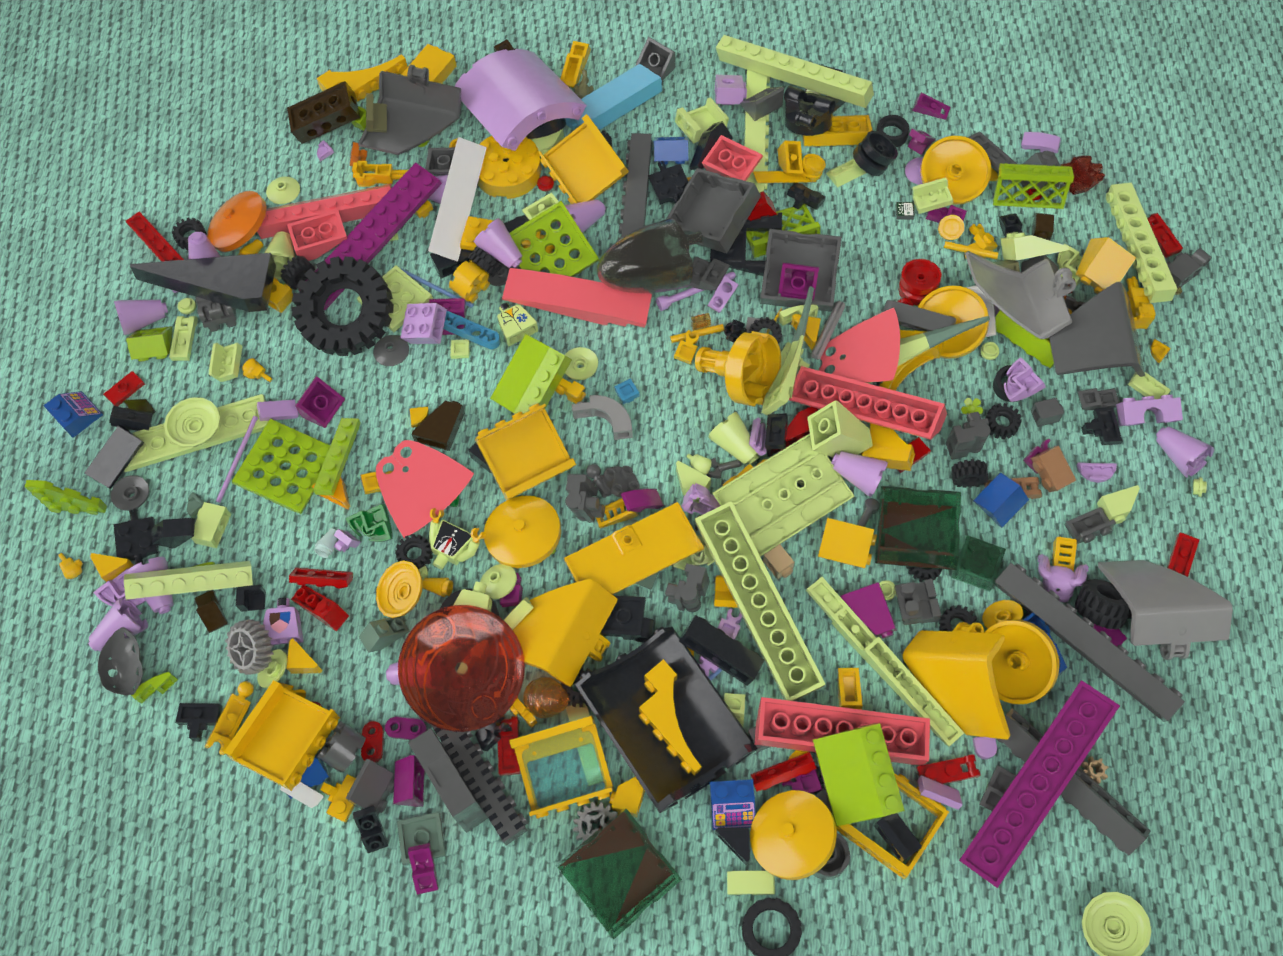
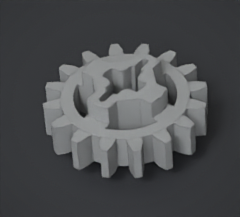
M591 802V808L584 805V812H577L580 818L573 820L578 825L573 828V831L579 833L576 836L577 841L583 839L582 846L605 827L607 818L612 821L617 816L616 811L610 813V805L603 808V802H600L599 806L596 807L595 803ZM594 812H599L598 815H594V816H590V815H589V814L594 813ZM583 822L588 827L586 834H584L582 830ZM600 822L601 829L596 828L593 830L592 824Z

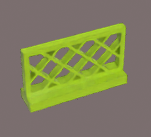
M1000 163L993 206L1064 209L1069 187L1074 179L1072 167ZM1002 180H1011L1012 183L1004 187ZM1023 180L1030 182L1023 188L1019 185ZM1041 181H1045L1048 183L1041 189L1037 186V184ZM1058 182H1066L1065 186L1060 189L1055 187V184ZM1016 185L1019 191L1012 195L1008 190ZM1034 186L1037 191L1029 196L1026 191ZM1052 187L1055 192L1047 197L1044 191ZM1003 193L1009 196L1005 200H998V197ZM1022 193L1026 196V198L1022 201H1017L1015 199ZM1040 194L1044 197L1040 202L1033 200ZM1057 195L1061 197L1060 203L1051 201Z
M805 204L799 210L790 207L776 211L777 215L782 212V216L788 217L786 221L782 220V230H785L788 226L794 229L787 231L808 235L820 234L821 226L818 222H815ZM803 210L804 214L801 216L795 214V212ZM792 218L800 220L798 224L792 223L790 221ZM803 222L810 223L808 225L802 226ZM746 231V239L752 249L754 258L766 255L769 232L766 231L763 234L757 231ZM754 236L760 238L754 241L752 240Z

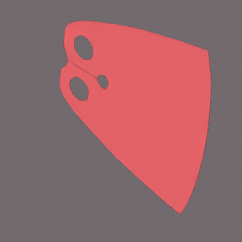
M891 308L869 318L829 341L821 356L822 365L819 371L825 372L826 367L834 365L835 371L832 373L833 375L864 383L893 380L900 353V329L895 309ZM828 348H836V352L832 356H826L825 353ZM846 355L845 359L840 360V356Z
M411 440L402 441L395 447L394 453L391 456L384 457L376 466L377 481L383 499L404 538L415 533L433 520L430 517L431 509L436 508V516L439 515L440 510H445L463 491L474 475L469 469L447 455ZM404 447H410L412 450L408 458H403L400 454ZM387 463L394 465V470L390 474L383 472V466ZM407 466L409 468L408 472H403V467Z

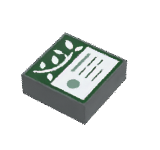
M896 202V220H914V202Z

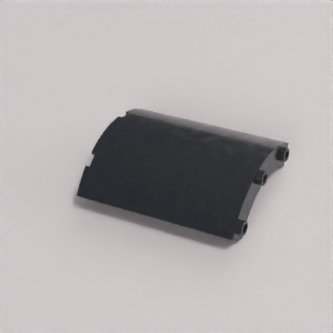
M673 627L658 628L654 631V636L629 654H621L616 658L615 662L595 671L588 670L580 676L581 680L575 684L659 813L677 805L678 800L682 798L687 799L709 785L710 782L725 774V768L729 769L734 764L738 765L757 750L754 742L685 645L679 642L680 637ZM663 659L677 674V680L673 683L675 714L688 748L702 766L695 776L691 772L688 774L680 765L682 761L679 757H673L666 748L668 746L663 739L659 741L652 732L654 728L650 724L646 725L639 717L641 714L639 707L655 694V692L651 693L644 685L646 682L644 676Z

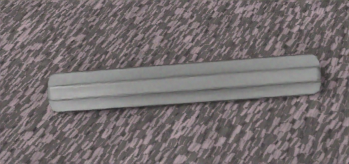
M837 301L812 351V358L821 359L845 309L844 302Z

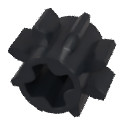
M734 319L732 323H728L724 329V334L727 336L726 340L735 342L741 334L747 333V329L744 327L745 323Z

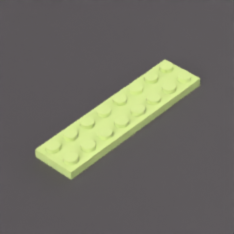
M260 394L217 407L220 415L218 430L210 440L199 446L181 447L172 443L166 436L164 423L150 427L149 430L143 429L133 432L144 443L124 471H132L244 437L253 416L258 417L251 434L263 431L268 421H260L257 402H266L264 395Z

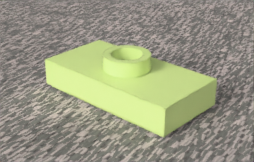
M1135 372L1128 383L1129 386L1145 397L1154 396V399H1161L1162 395H1168L1171 391L1146 372L1143 377H1140Z

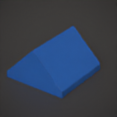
M999 473L973 502L1002 528L1029 499L1018 483Z

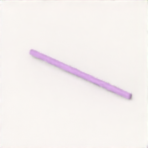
M253 416L217 497L216 502L221 503L258 419L256 416Z

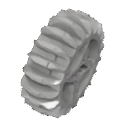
M250 619L239 621L230 627V631L227 632L228 638L225 640L227 647L225 649L228 650L227 656L231 659L230 664H234V669H238L239 673H245V675L260 673L268 667V663L272 662L270 657L274 654L271 651L273 645L270 640L272 638L268 636L269 630H265V625L260 624L259 621Z

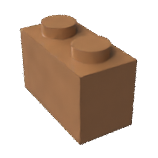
M1059 446L1048 448L1031 458L1033 468L1039 473L1042 485L1048 492L1058 491L1076 481Z

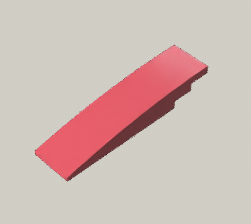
M510 268L502 300L601 325L612 323L626 327L627 324L645 328L652 294L582 278Z

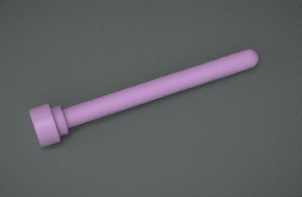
M730 272L725 274V276L729 279H734L736 274ZM692 287L669 297L662 295L656 298V303L660 311L668 309L671 303L704 290Z

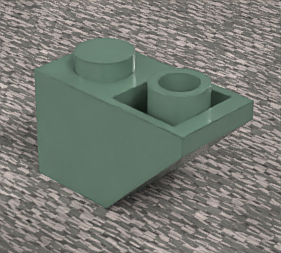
M390 617L369 622L360 634L359 639L368 653L384 649L410 632L401 617Z

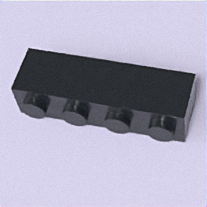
M697 615L688 623L679 639L680 643L746 686L756 678L765 661L757 652L749 650L740 641L732 639L723 630L715 628L706 619Z

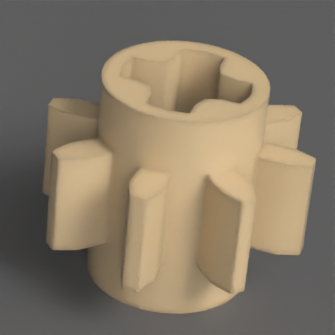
M1091 756L1088 758V763H1081L1084 772L1098 784L1101 783V779L1105 780L1108 778L1105 770L1109 767L1102 763V758L1094 760ZM1092 767H1095V768H1096L1095 772H1096L1097 774H1094V773H1093V768H1092Z

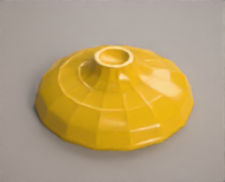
M404 560L395 562L381 576L376 590V602L378 609L384 616L391 618L404 616L413 610L418 603L422 593L423 580L419 569L412 562Z

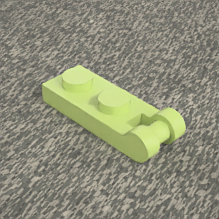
M177 316L169 355L172 361H190L195 328L198 322L197 316H190L189 318Z

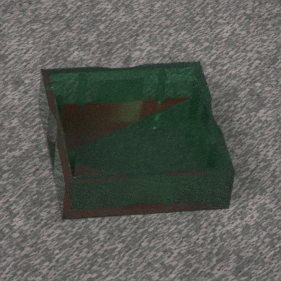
M881 486L875 563L957 570L960 542L961 492Z
M626 808L620 810L556 865L613 940L637 920L649 905L662 898L682 880L663 854L657 851L651 844L645 831Z

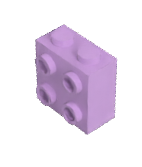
M437 303L407 304L401 339L410 344H440L447 309Z

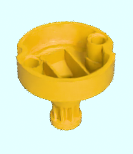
M754 331L752 333L744 332L736 339L730 351H715L709 347H701L695 356V367L699 372H712L725 377L727 393L731 400L738 404L755 407L756 404L763 405L765 395L781 368V351L777 340L772 335Z

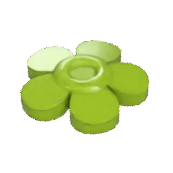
M967 398L964 400L966 406L961 408L963 414L979 412L981 415L983 413V408L977 407L981 405L980 399L975 398L972 401L971 398Z

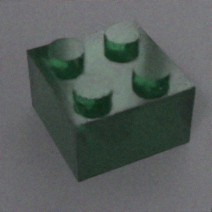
M967 535L951 578L990 592L995 584L1006 549Z

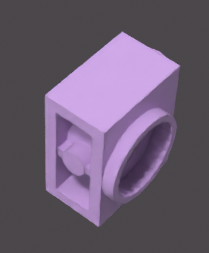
M716 75L714 90L716 104L734 105L740 104L743 98L746 99V82H743L742 76Z

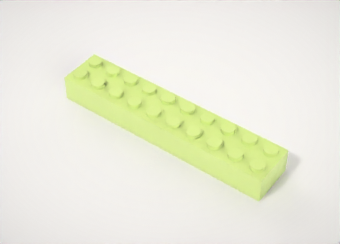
M732 501L695 518L696 525L784 700L796 701L824 687L826 684Z

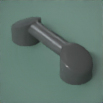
M868 498L865 500V511L857 525L865 527L871 514L879 511L880 503L876 499Z

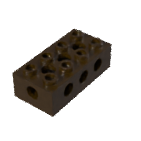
M346 81L287 107L291 133L301 144L360 118L356 94Z

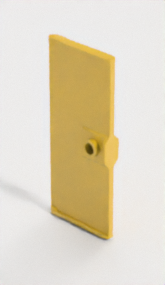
M676 502L564 557V561L575 582L591 579L613 595L704 550V545L696 535L681 506Z

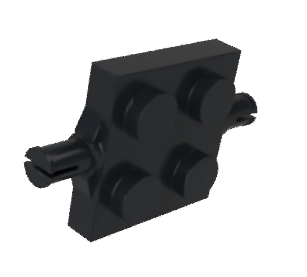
M664 161L658 162L660 171L648 175L650 183L660 205L673 201L676 204L688 184V179L681 164L667 168Z
M134 509L129 511V521L113 524L116 556L135 560V565L140 562L143 565L144 558L158 553V545L152 544L153 537L151 535L152 529L155 526L154 517L138 519V510Z

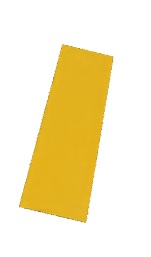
M753 171L757 183L817 182L810 181V178L807 177L805 179L801 175L785 174L784 171Z

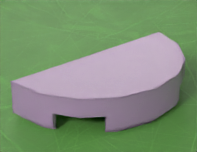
M1077 463L1076 466L1078 472L1085 479L1100 483L1109 480L1113 476L1117 464Z

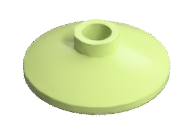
M279 177L268 185L266 194L268 199L275 204H287L299 195L300 185L294 178Z
M578 347L569 350L565 354V356L572 359L565 372L569 378L585 380L597 371L598 358L590 349Z
M498 564L488 569L483 574L480 582L487 585L485 593L492 600L505 597L513 590L517 581V575L511 566Z
M273 650L274 654L270 656L272 662L268 663V667L258 673L257 680L261 687L268 688L273 680L278 682L283 676L287 665V655L283 650Z

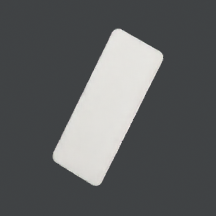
M301 782L292 791L282 786L280 788L281 791L310 808L317 806L323 799L322 794Z

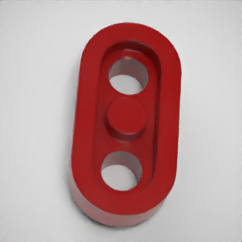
M371 721L365 724L362 729V735L366 739L361 748V756L364 761L369 759L377 763L383 756L384 729L380 723ZM372 728L376 729L374 734H369ZM370 749L375 750L372 755H368Z

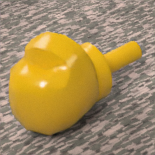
M254 358L248 359L243 364V375L246 378L260 379V377H263L269 382L272 381V378L265 374L266 369Z
M63 553L58 555L62 560L59 566L66 579H74L82 573L81 567L83 563L80 559L74 561L71 557L66 559Z

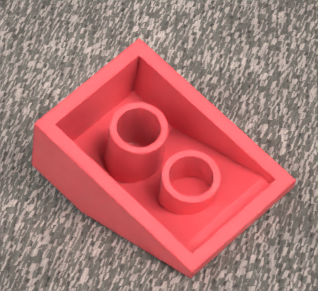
M721 135L702 164L706 171L717 173L723 177L746 181L763 155Z
M338 210L287 224L297 256H303L308 261L319 258L347 239Z

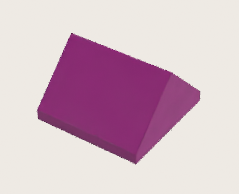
M783 263L778 293H781V297L806 300L809 287L811 286L814 288L812 300H814L819 267Z
M315 376L295 407L302 418L326 428L345 398L319 377Z
M415 755L395 761L393 804L423 807L425 770Z

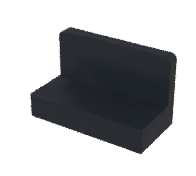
M113 406L109 423H111V426L117 427L122 425L126 429L135 431L149 430L153 414Z
M787 413L768 414L765 447L769 458L773 456L774 449H785L788 423Z
M898 813L883 817L875 823L874 827L901 863L922 848Z

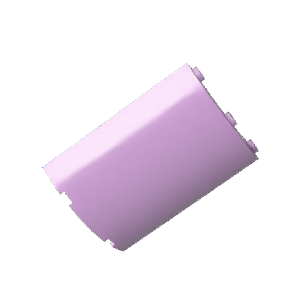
M505 49L481 58L472 65L473 68L460 77L455 87L461 88V101L502 147L516 151L522 140L536 127L560 118L579 120L587 106L534 52L523 49L510 51Z

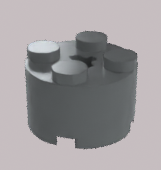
M339 721L333 730L334 734L332 736L328 735L325 745L320 749L316 757L335 770L343 772L355 759V753L358 748L361 750L366 737L346 723Z
M837 833L835 848L830 859L819 871L813 874L815 877L823 880H832L840 876L848 866L850 851L846 840Z

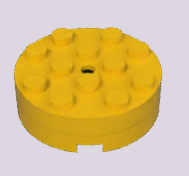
M493 136L486 138L479 144L487 147L478 180V186L486 194L493 197L503 196L511 199L528 193L537 185L542 166L538 153L539 150L531 139L525 137L516 151L502 147Z

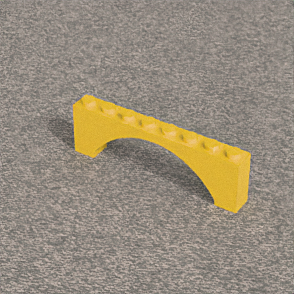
M900 330V339L925 332ZM944 342L899 365L894 379L883 381L879 387L896 391L900 383L916 368L935 358L940 359ZM870 423L873 446L863 451L861 456L884 460L888 462L886 468L911 471L915 456L913 446L905 443L894 429Z

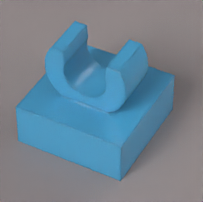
M631 378L614 386V390L623 404H628L640 396Z

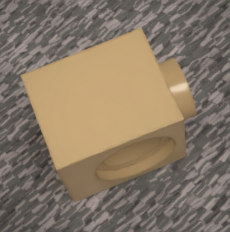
M780 544L764 555L763 562L777 580L782 576L786 578L793 572L794 561Z

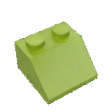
M173 327L137 330L127 337L126 341L131 360L146 361L150 357H156V359L166 358L171 350Z

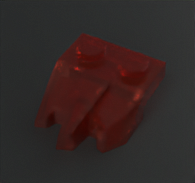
M1091 156L1073 157L1071 162L1060 164L1061 166L1072 167L1074 179L1073 183L1070 184L1069 191L1073 195L1089 191L1105 177V174L1100 172L1103 169L1102 164L1092 163Z

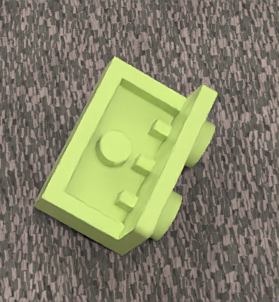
M947 178L937 179L913 187L912 199L919 214L953 204Z
M214 343L209 375L220 382L237 378L242 345L234 343L223 347L218 343Z

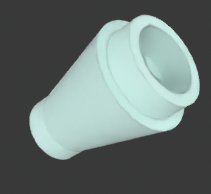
M330 528L315 544L314 551L317 555L323 558H328L329 555H332L334 545L338 539L334 536L337 530Z

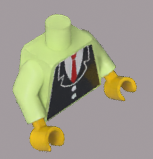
M436 508L431 509L430 517L433 520H431L429 544L433 554L437 555L433 565L443 570L448 561L458 565L459 562H464L473 557L479 547V540L484 539L486 533L481 532L478 536L479 528H474L469 533L443 519L439 521L444 516V511L440 510L439 516H436Z

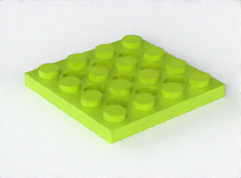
M562 201L510 232L512 239L523 256L521 258L522 263L519 265L520 269L539 272L543 269H548L552 274L574 277L599 261L598 256ZM558 221L561 223L560 228L552 229L551 224ZM538 231H544L546 236L543 239H538L536 234ZM563 236L570 237V242L567 244L561 243L560 240ZM524 240H529L531 245L528 248H523L521 243ZM549 245H553L555 247V251L553 253H547L545 251L546 247ZM573 250H577L580 253L576 259L570 257V253ZM535 254L540 256V260L537 263H533L530 260ZM563 260L565 265L562 268H557L555 262Z
M270 419L234 476L232 483L291 511L302 514L314 493L312 486L317 481L330 445ZM277 439L283 440V444L279 447L273 445V442ZM293 447L300 448L297 454H291L290 450ZM313 454L317 456V459L315 461H307V457L309 455ZM267 455L274 456L271 462L263 461ZM285 462L291 464L290 468L287 470H282L280 468L281 465ZM261 470L264 472L261 478L254 477L256 471ZM301 470L308 472L304 478L298 477L297 474ZM275 478L281 479V483L278 486L271 485V481ZM291 486L298 487V491L294 494L289 493L288 489Z

